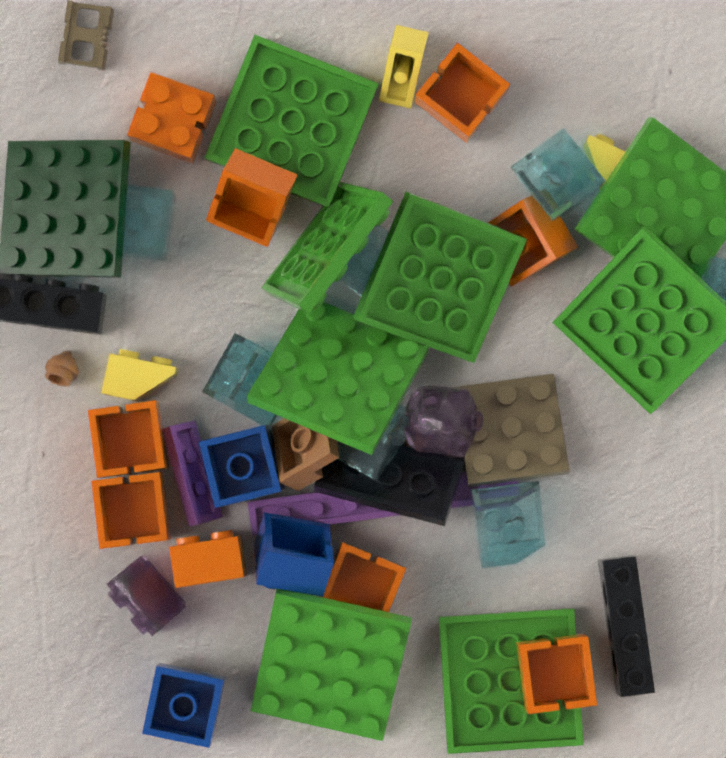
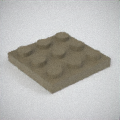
M554 374L454 387L468 487L569 474L570 469Z

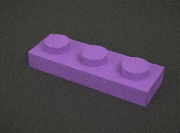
M196 420L163 428V436L189 527L223 518L220 507L215 508L199 445L201 438Z

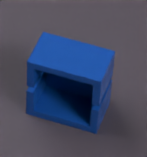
M264 512L254 543L256 585L265 586L269 589L278 588L323 597L334 565L332 546H330L332 542L330 524Z

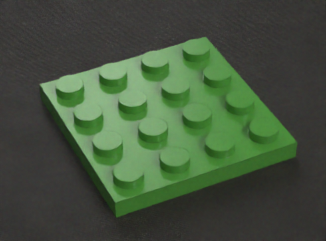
M254 34L204 158L207 161L225 167L234 149H239L297 174L298 176L291 194L329 208L379 83Z
M648 117L574 230L614 258L642 227L646 226L701 278L726 240V172L654 117Z
M340 182L330 207L325 208L322 206L261 288L271 296L304 312L310 313L312 309H318L327 297L325 292L333 281H339L348 269L346 264L354 253L358 254L365 248L369 241L367 236L375 226L381 225L386 220L390 212L388 208L393 203V200L382 192Z
M406 191L353 318L366 325L411 341L413 340L422 345H430V348L474 363L527 239Z
M643 226L552 323L649 414H652L726 340V301L646 226Z
M325 302L318 309H312L310 313L299 309L247 394V403L373 455L426 359L430 345H422L413 340L411 341L358 322L353 318L354 314Z
M277 588L251 712L383 741L412 617Z
M574 608L438 616L448 754L584 745L581 708L565 709L562 706V700H556L559 703L558 711L528 714L525 711L516 642L547 638L550 640L551 645H553L554 637L576 635Z

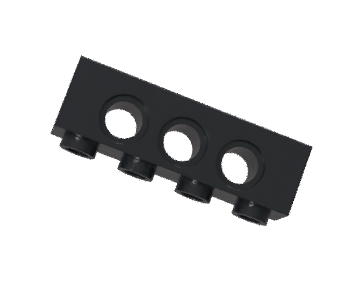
M13 275L12 280L0 279V290L9 289L11 293L10 301L6 305L0 306V322L102 335L107 295L99 292V286L79 284V289L66 288V282L46 279L45 285L32 283L33 277ZM35 293H41L44 296V305L39 310H30L28 306L29 298ZM67 298H75L78 302L76 312L71 315H64L61 310L63 301Z
M629 555L599 559L598 566L616 694L620 697L655 693L636 556Z

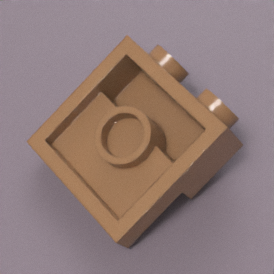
M285 418L272 425L279 483L296 491L305 488L323 477L322 467L339 458L337 440Z

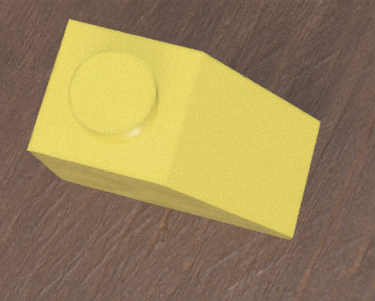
M396 25L379 97L380 102L411 109L429 32Z

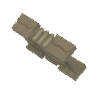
M67 0L64 19L67 25H65L64 41H61L58 63L98 68V70L105 71L108 50L105 48L107 47L108 30L112 29L114 9L109 6L104 7ZM89 9L98 11V26L95 29L78 27L77 18L79 10ZM75 42H87L94 45L91 61L86 62L72 59V49Z

